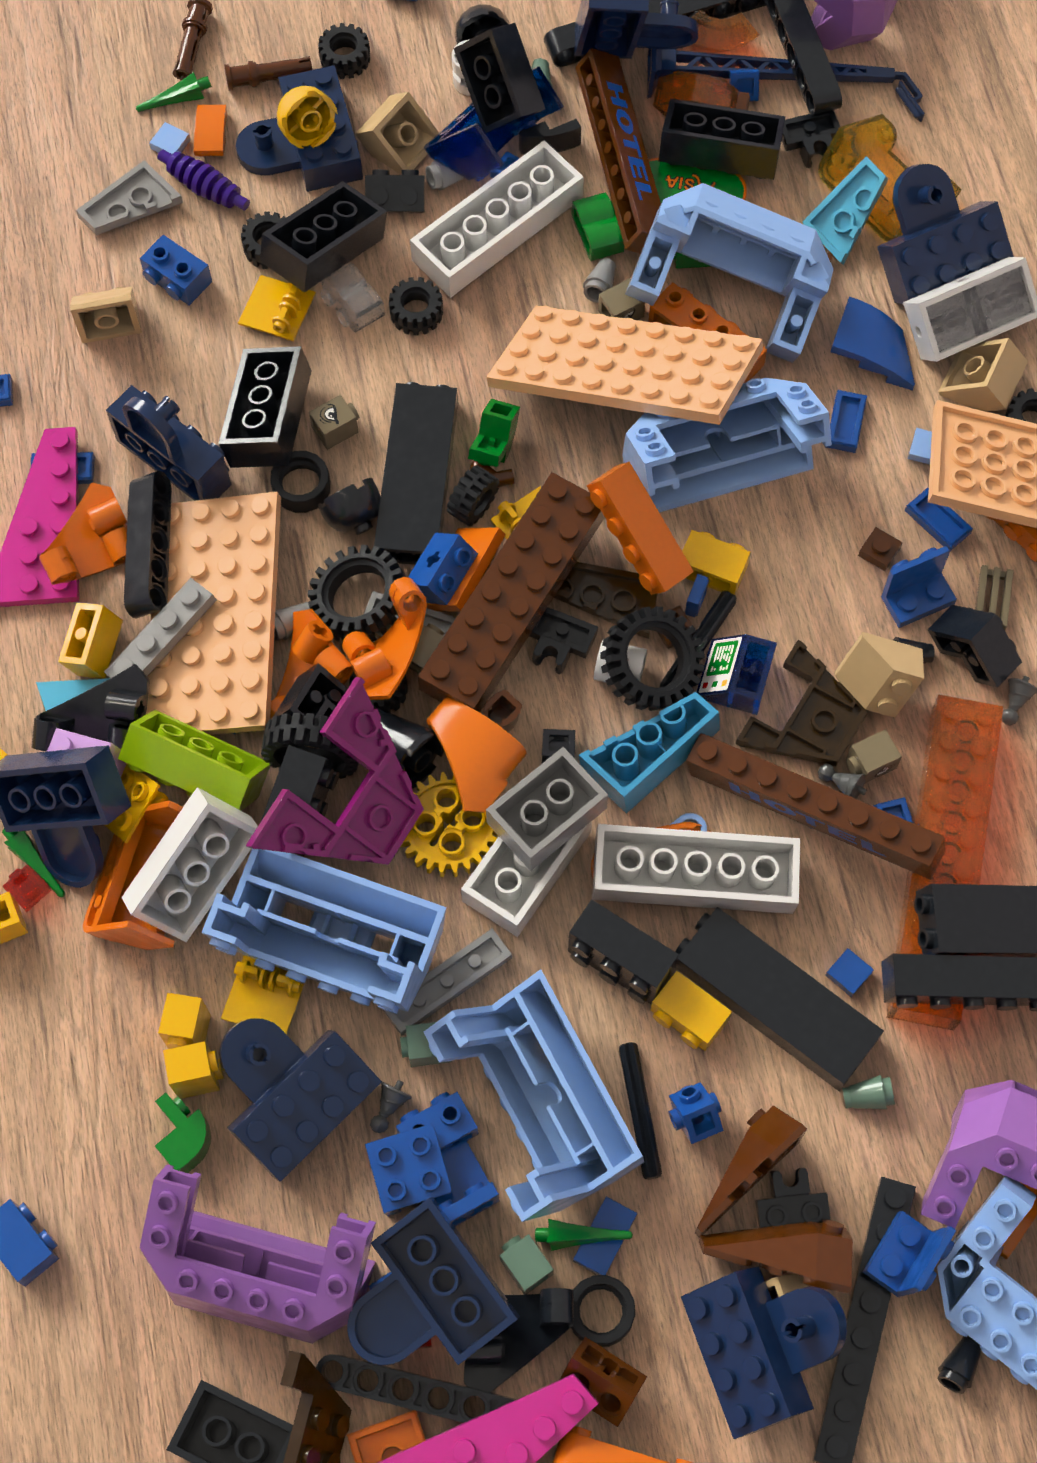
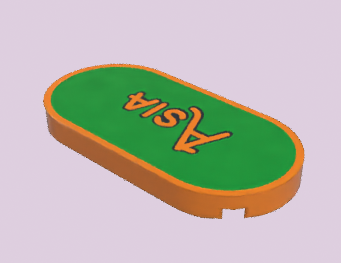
M659 158L648 159L661 203L665 198L702 183L746 201L747 187L740 174L732 175L716 170H700L696 167L670 165L665 162H659Z

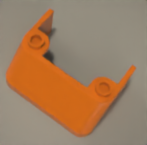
M171 800L148 805L128 843L122 841L115 834L113 835L104 861L103 870L99 875L84 918V932L101 939L145 950L171 948L174 946L175 941L165 937L164 931L132 916L122 896L174 822L183 806Z

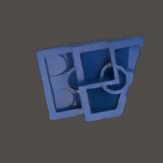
M849 297L831 348V353L860 361L858 368L887 376L886 383L913 390L915 382L903 329L879 309L861 300Z

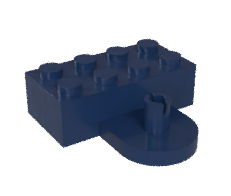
M582 0L575 22V56H585L589 49L593 48L619 56V59H632L635 48H684L698 40V23L691 17L678 14L679 2L676 0L661 1L660 13H649V0Z
M335 65L278 77L281 97L292 88L299 86L316 87L328 95L337 108V114L335 113L334 119L336 123L335 130L329 139L320 146L312 148L309 145L297 148L283 135L277 124V117L254 122L245 127L238 135L236 151L240 164L247 171L264 176L301 169L307 192L336 186L342 181L349 183L363 180L361 157Z
M916 164L900 174L893 189V204L903 235L877 246L894 303L903 304L907 300L1002 259L1014 257L998 201H980L959 210L951 180L940 167L933 164Z
M131 385L106 409L116 440L152 469L164 472L174 486L194 501L219 498L231 486L228 474L229 468L225 463V453L213 442L208 444L193 426L188 425L186 427L182 424L176 415L180 408L173 400L168 402L170 400L168 396H164L162 401L157 404L150 393L145 390L140 392Z
M109 745L7 755L0 760V818L5 831L31 830L46 868L57 880L75 888L89 885L101 874L104 866L100 839L92 826L108 825L131 807Z
M250 1018L232 1026L225 1034L220 1046V1062L225 1074L252 1102L227 1129L271 1176L279 1182L382 1083L337 1032L327 1030L303 1053L275 1023L265 1019Z
M431 1197L371 1242L392 1274L364 1294L354 1304L349 1314L347 1331L350 1343L357 1354L373 1364L391 1365L398 1363L433 1336L437 1335L454 1361L459 1365L515 1322L520 1316L434 1197Z
M758 1266L735 1271L681 1296L733 1439L759 1432L814 1409L800 1372L836 1357L842 1350L847 1337L846 1317L841 1305L833 1295L818 1287H804L772 1300Z

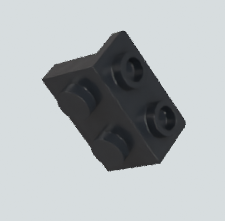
M372 170V175H365V196L387 212H424L425 176L419 175V170H401V175H390V170Z

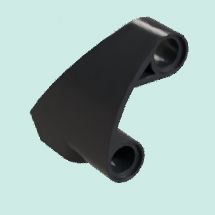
M134 664L86 692L38 714L34 718L31 747L36 750L47 751L55 730L58 728L110 742L121 749L130 723L146 715L150 679L137 664Z
M546 1288L542 1289L540 1294L505 1295L520 1317L465 1360L464 1384L467 1387L492 1392L566 1333L574 1325V1290Z

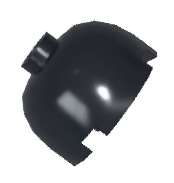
M485 4L472 6L460 16L456 23V43L471 40L490 29L508 25L509 20L500 9Z
M372 477L362 480L364 483L362 487L357 489L352 484L324 499L325 504L317 505L328 525L336 531L343 533L355 531L356 535H360L373 528L371 522L378 516L381 495Z

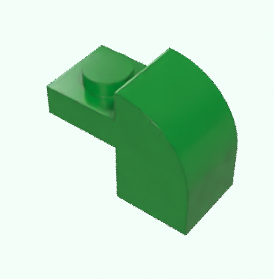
M490 399L482 412L479 434L469 449L468 459L477 461L484 466L498 467L500 462L505 463L514 440L520 406Z
M165 1092L155 1102L176 1128L157 1143L155 1147L167 1162L174 1166L173 1169L189 1173L205 1158L211 1143L210 1127L199 1109L187 1118L186 1116L191 1111L179 1096L172 1100Z

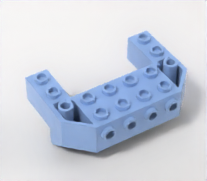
M704 183L665 198L656 213L625 295L653 306L659 297L675 253H681L785 296L766 349L767 353L793 363L801 354L820 301L828 292L833 274L832 264L816 229Z
M1004 1176L971 1220L965 1223L954 1238L955 1244L952 1251L944 1260H940L937 1270L945 1317L950 1321L951 1327L964 1337L969 1336L980 1344V1349L987 1357L994 1361L999 1359L1009 1367L1010 1373L1019 1382L1025 1385L1029 1383L1037 1390V1297L996 1266L1003 1250L1002 1245L1033 1207L1037 1195L1020 1182Z

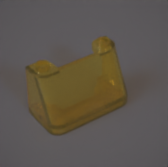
M883 114L839 127L819 163L818 173L823 183L833 191L867 156L889 180L865 224L883 241L888 242L903 235L893 204V189L900 174L908 167L891 151L897 140L896 128ZM951 180L957 198L962 189Z

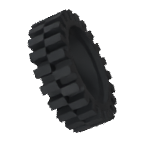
M361 545L360 553H358L355 546L348 547V556H345L342 550L335 553L339 560L333 562L328 557L324 561L328 569L324 570L318 567L315 571L319 579L312 578L310 581L313 590H308V597L311 600L308 604L309 608L313 609L332 631L334 640L339 642L342 639L343 641L349 633L362 631L373 642L377 640L375 632L380 630L382 635H384L388 631L386 625L388 623L393 625L397 620L395 615L398 614L390 598L389 589L395 580L406 576L395 558H392L386 550L382 552L376 546H373L372 550H370L368 545ZM360 573H374L385 580V592L381 601L368 613L356 617H346L334 611V596L337 589L348 578Z
M658 606L652 609L644 607L619 619L616 625L612 626L607 632L610 636L605 638L602 643L606 650L600 652V659L606 660V664L601 666L602 673H609L610 678L605 681L608 687L613 684L617 689L613 693L618 698L622 695L626 697L623 701L625 704L632 705L635 703L636 709L640 710L646 708L649 711H655L660 708L664 709L692 694L694 691L692 687L699 684L701 678L697 675L704 672L705 666L699 664V660L705 658L704 651L698 652L697 646L701 645L702 641L700 637L695 640L693 639L691 634L696 632V629L693 625L686 628L684 624L687 619L684 616L675 618L676 611L669 609L663 612V607ZM652 630L663 634L671 641L678 657L677 671L672 681L665 687L655 688L641 683L629 668L627 661L628 646L633 636L639 631Z

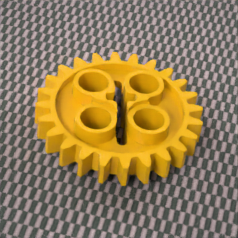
M441 772L440 781H435L432 775H428L429 785L425 786L417 781L418 792H414L418 796L424 810L400 847H408L405 851L407 859L416 855L414 862L417 868L427 863L426 869L428 874L435 867L439 868L440 877H444L447 869H451L453 876L457 877L458 868L461 867L470 874V864L475 863L477 866L482 860L481 856L486 855L490 849L489 846L494 844L497 839L495 836L498 835L487 824L486 812H464L463 809L459 812L462 803L454 775L452 780H448L445 772ZM443 798H451L455 801L450 807H442L438 804ZM471 816L478 817L481 820L476 826H468L464 823ZM455 819V826L450 825V823ZM424 822H430L434 825V828L429 832H422L418 829V826ZM444 822L449 824L445 829L443 825ZM439 837V841L437 842V844L435 846H431L430 843L434 842ZM456 841L461 846L456 851H447L444 849V845L447 842Z

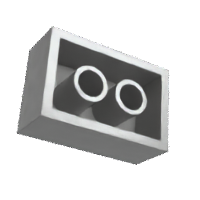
M562 747L486 809V820L495 833L525 866L532 871L607 809L608 794L573 756Z

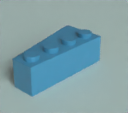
M694 692L659 711V715L646 722L642 720L633 725V729L617 738L615 735L603 741L602 746L591 752L588 749L579 754L580 765L608 794V797L627 814L686 761L701 733L712 737L720 730L719 711L697 692Z

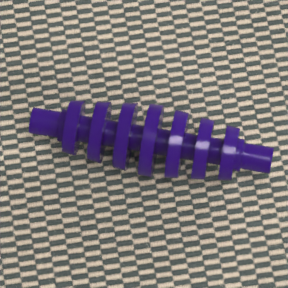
M162 149L158 153L157 159L166 164V171L170 175L175 176L179 182L183 183L184 186L192 190L196 195L212 200L217 204H222L226 208H232L235 205L245 211L249 207L250 200L240 195V187L232 184L231 180L224 177L213 166L205 164L203 161L195 160L191 156H185V154L179 151L171 154Z

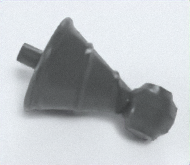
M1024 676L1022 680L1018 678L1008 679L1009 707L1004 709L1001 714L1003 723L1007 725L1016 724L1019 718L1017 710L1031 699L1033 695L1037 694V687L1029 683V677Z
M825 763L820 766L818 770L819 778L825 782L833 781L843 794L857 799L859 794H866L867 789L863 788L866 781L864 773H835L834 767L831 764Z
M397 1080L394 1087L385 1082L381 1083L379 1115L371 1119L370 1123L375 1133H385L389 1125L387 1118L412 1098L409 1094L401 1091L404 1082Z

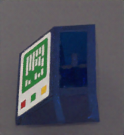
M747 634L712 639L697 693L708 702L757 715L777 642Z

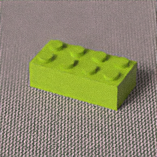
M153 710L130 723L118 757L119 760L127 763L130 769L141 773L147 772L157 777V781L164 785L177 786L185 790L186 794L190 797L198 787L240 811L259 797L270 769V764L266 763L263 759L157 710Z

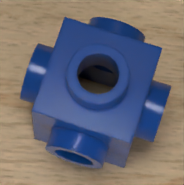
M701 1082L686 1086L680 1091L669 1095L673 1107L672 1110L668 1111L671 1122L676 1131L682 1129L691 1144L724 1131L718 1114L722 1111L715 1093H708Z

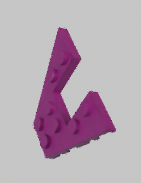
M354 678L319 732L369 770L335 824L290 790L282 789L246 844L248 848L390 864L424 808L418 796L412 791L411 780L407 772L403 771L395 754L397 750L388 731L383 728L380 722L381 716L378 709H374L363 685L365 683L363 678Z

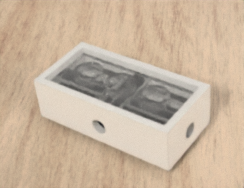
M1007 257L903 302L920 359L935 362L1037 318V295L1026 258Z

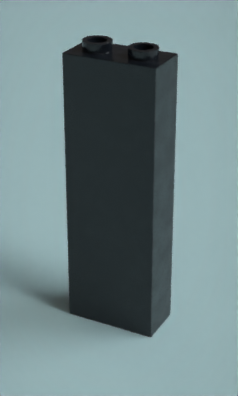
M415 382L396 383L374 546L379 547L382 552L386 550L399 564L416 565L435 533H442L458 409L457 388L447 385L427 386Z
M930 884L916 891L914 908L919 919L918 943L922 949V954L1037 957V886Z
M717 907L711 915L706 912L695 926L698 932L691 940L685 938L677 947L675 952L679 956L676 969L840 1092L879 1040L884 1030Z

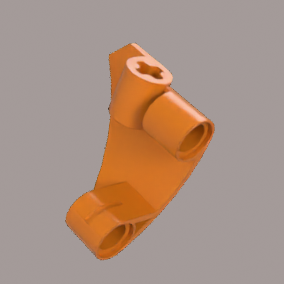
M91 483L65 526L50 546L41 553L39 558L51 584H61L85 578L126 562L127 520L111 487Z
M409 577L398 578L390 586L389 595L398 614V619L383 636L372 643L365 632L354 631L349 633L342 643L343 651L350 660L356 677H361L365 681L363 685L370 700L391 698L408 670L420 639L427 601L417 584Z
M313 609L293 612V632L289 658L277 695L271 701L270 719L274 716L298 676L319 663L343 685L354 672L347 658L331 642L334 637L332 631Z
M446 697L427 718V725L437 735L450 763L460 794L463 811L485 813L486 809L493 804L507 786L508 781L506 779L526 756V749L510 733L485 715L461 702Z

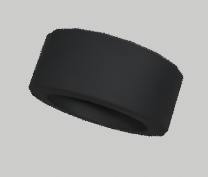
M293 451L289 466H273L270 478L272 491L278 492L281 496V506L295 513H307L317 509V505L323 504V500L330 493L331 481L325 462L317 454L308 451ZM309 469L317 473L319 484L309 493L294 495L284 490L283 479L291 471Z
M593 1275L582 1280L574 1288V1325L571 1327L573 1333L581 1341L584 1337H587L601 1347H610L622 1341L631 1330L635 1318V1301L630 1290L619 1279L608 1275ZM594 1290L612 1292L622 1305L620 1323L607 1333H597L590 1330L584 1325L580 1317L582 1300L588 1293Z

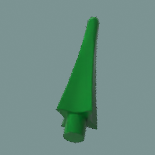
M193 72L164 92L137 105L136 110L141 112L164 105L204 99L202 91L212 87L208 76L197 80Z
M3 829L2 833L8 839L4 842L8 849L35 871L58 897H64V890L46 868L26 832H6Z
M548 1219V1228L535 1229V1241L550 1243L551 1251L596 1242L628 1240L633 1236L631 1231L594 1228Z

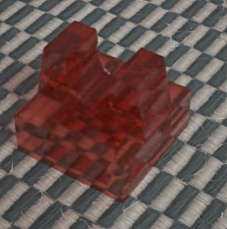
M28 864L21 870L17 868L8 876L10 880L2 886L6 892L11 893L26 913L51 891L49 885Z

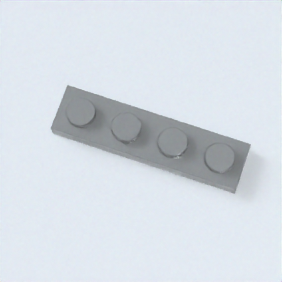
M190 578L104 673L109 678H112L137 664L145 675L148 676L217 599L212 593Z
M492 928L427 973L408 1012L400 1009L397 1014L383 1011L402 1036L406 1033L405 1026L419 1024L512 959V954Z

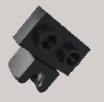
M834 110L816 115L806 114L785 120L782 143L785 151L800 148V155L805 167L811 168V158L815 154L822 155L827 163L833 161L836 150L833 140L841 138L842 129Z
M547 607L529 637L538 640L532 655L533 663L538 666L545 657L553 656L556 658V673H563L570 658V653L586 659L598 633V626Z
M806 1168L795 1170V1182L790 1187L783 1183L782 1175L779 1171H770L769 1179L773 1198L755 1200L759 1228L811 1221L823 1223V1220H831L827 1193L810 1194Z

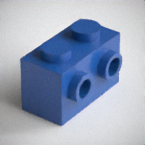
M162 235L139 258L143 269L142 274L152 285L158 284L166 290L171 298L176 301L180 299L189 306L212 283L208 264L165 235Z
M448 1092L440 1094L430 1102L432 1106L421 1112L418 1109L408 1112L400 1118L401 1123L396 1126L399 1134L432 1124L435 1128L441 1152L463 1140L468 1141L479 1134L478 1127L458 1092L451 1095Z

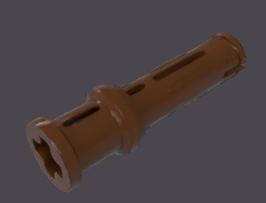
M188 0L187 7L189 11L187 17L182 22L184 35L173 70L174 77L179 80H183L192 74L201 37L207 32L206 21L213 10V6L208 0Z
M310 56L264 64H256L253 61H248L246 65L232 67L229 64H225L224 69L228 91H233L234 87L251 85L254 88L260 85V82L279 80L278 77L312 70Z

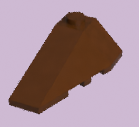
M774 1105L767 1112L761 1108L747 1121L750 1128L747 1130L695 1231L699 1238L700 1235H704L800 1143L807 1131V1128L802 1123Z
M823 1220V1223L811 1221L700 1235L699 1244L702 1253L742 1266H751L754 1261L759 1263L762 1268L768 1270L769 1274L781 1277L782 1273L788 1271L802 1276L803 1284L849 1294L851 1292L853 1239L847 1229L844 1228V1225L833 1220Z

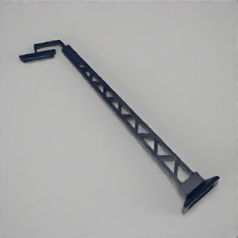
M648 48L647 99L652 97L660 80L674 81L675 77L729 79L730 70L757 68L760 72L759 80H796L788 59L678 51L676 49ZM676 62L689 63L687 66H676ZM830 63L837 82L893 83L894 80H903L915 98H913L902 81H899L895 91L912 115L922 122L925 113L918 103L921 102L923 95L906 72H897L895 68Z

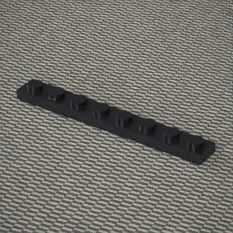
M885 1177L879 1179L847 1313V1337L842 1350L837 1355L812 1460L814 1462L852 1463L891 1297L890 1291L864 1274L863 1270L896 1214L904 1211L910 1215L916 1186Z

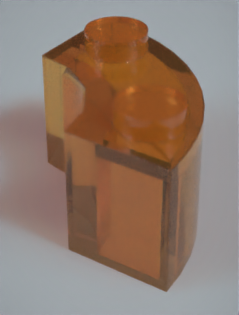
M700 9L691 17L698 23V40L692 45L706 51L730 52L749 45L759 37V33L742 12L732 18L717 19L708 16Z
M675 71L658 79L653 106L665 117L670 98L736 108L739 90L722 77Z

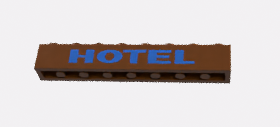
M590 48L575 69L625 250L641 254L661 202L619 56Z
M703 733L699 735L686 759L690 774L693 777L929 880L932 879L945 853V837Z

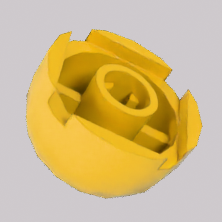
M299 86L285 93L280 100L277 108V124L285 138L297 148L309 145L314 148L328 140L336 127L334 119L335 113L337 114V108L332 99L316 87Z

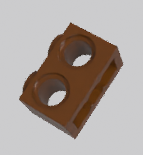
M584 1337L560 1377L562 1379L575 1374L599 1402L592 1411L617 1427L620 1425L647 1378L646 1375L587 1337Z

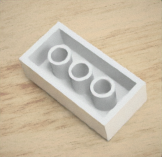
M197 787L123 894L122 899L130 914L187 942L213 905L216 894L222 892L251 850L246 844L258 827L253 818Z
M592 821L532 871L498 837L461 888L462 902L518 937L591 833Z

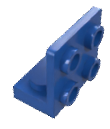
M947 546L940 549L930 548L924 551L919 558L909 562L908 560H902L891 567L881 598L898 628L955 605L957 598L942 574L950 553Z
M432 1124L365 1144L385 1215L391 1216L401 1213L402 1208L424 1202L431 1197L437 1198L452 1192L435 1128Z
M463 1140L441 1152L452 1192L434 1199L455 1227L500 1202L499 1193L494 1184L490 1183L467 1141Z
M900 1211L890 1224L865 1266L863 1273L897 1297L914 1294L921 1290L926 1291L936 1278L937 1273L933 1270L940 1259L944 1260L954 1247L955 1242L951 1239L956 1230L951 1226L930 1231L904 1211Z

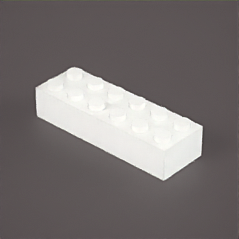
M544 140L410 239L412 261L451 298L571 208L572 201L582 199L584 177Z
M598 824L595 837L592 900L702 908L718 907L730 910L793 914L799 904L800 838Z

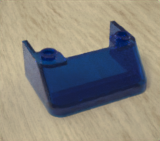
M538 66L533 68L532 72L545 110L509 127L485 134L472 102L428 142L424 149L434 161L467 180L475 179L478 182L488 176L491 171L504 164L497 152L514 136L519 135L520 131L536 125L541 118L561 110L564 105Z

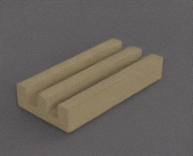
M982 565L979 574L975 610L983 611L988 577L992 578L988 613L996 614L1000 579L1004 580L1000 618L1003 621V628L1006 630L1014 570L1007 569L1005 572L1001 571V568L994 567V570L988 569V566Z

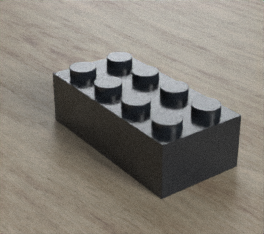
M670 98L661 134L658 161L670 165L696 167L700 170L709 169L732 175L741 174L754 176L758 179L774 180L786 116Z
M342 181L263 232L260 262L303 292H306L384 238L387 211Z
M301 346L243 349L218 443L225 453V458L230 468L289 466L312 372Z

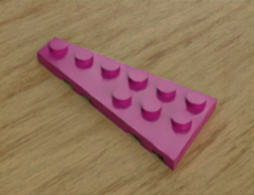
M76 427L44 429L0 552V607L79 602V579L61 584H51L39 558L41 553L50 546L79 504L77 478L78 431Z
M571 1374L377 1463H536L596 1407L599 1402L576 1375Z

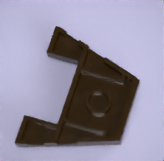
M798 640L786 658L783 668L811 682L810 686L781 732L751 716L738 736L736 744L746 748L837 766L869 710H865L851 693L826 670L824 663L819 658L816 660L807 651V646Z
M289 1351L280 1385L300 1391L301 1397L283 1463H340V1454L345 1436L349 1431V1419L352 1410L305 1354Z

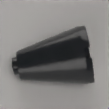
M378 709L381 716L380 722L383 728L388 731L397 750L395 753L403 771L407 772L412 783V789L416 788L417 781L423 783L428 778V775L433 773L437 766L432 762L436 755L442 757L444 749L432 729Z

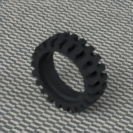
M286 713L282 714L281 717H273L266 724L261 755L264 757L263 760L269 763L271 767H279L278 771L282 765L288 745L325 757L338 765L336 771L339 772L340 779L346 778V775H353L357 771L359 764L319 733L328 720V716L320 715L318 718L313 713H307L306 716H303L301 713H293V716Z

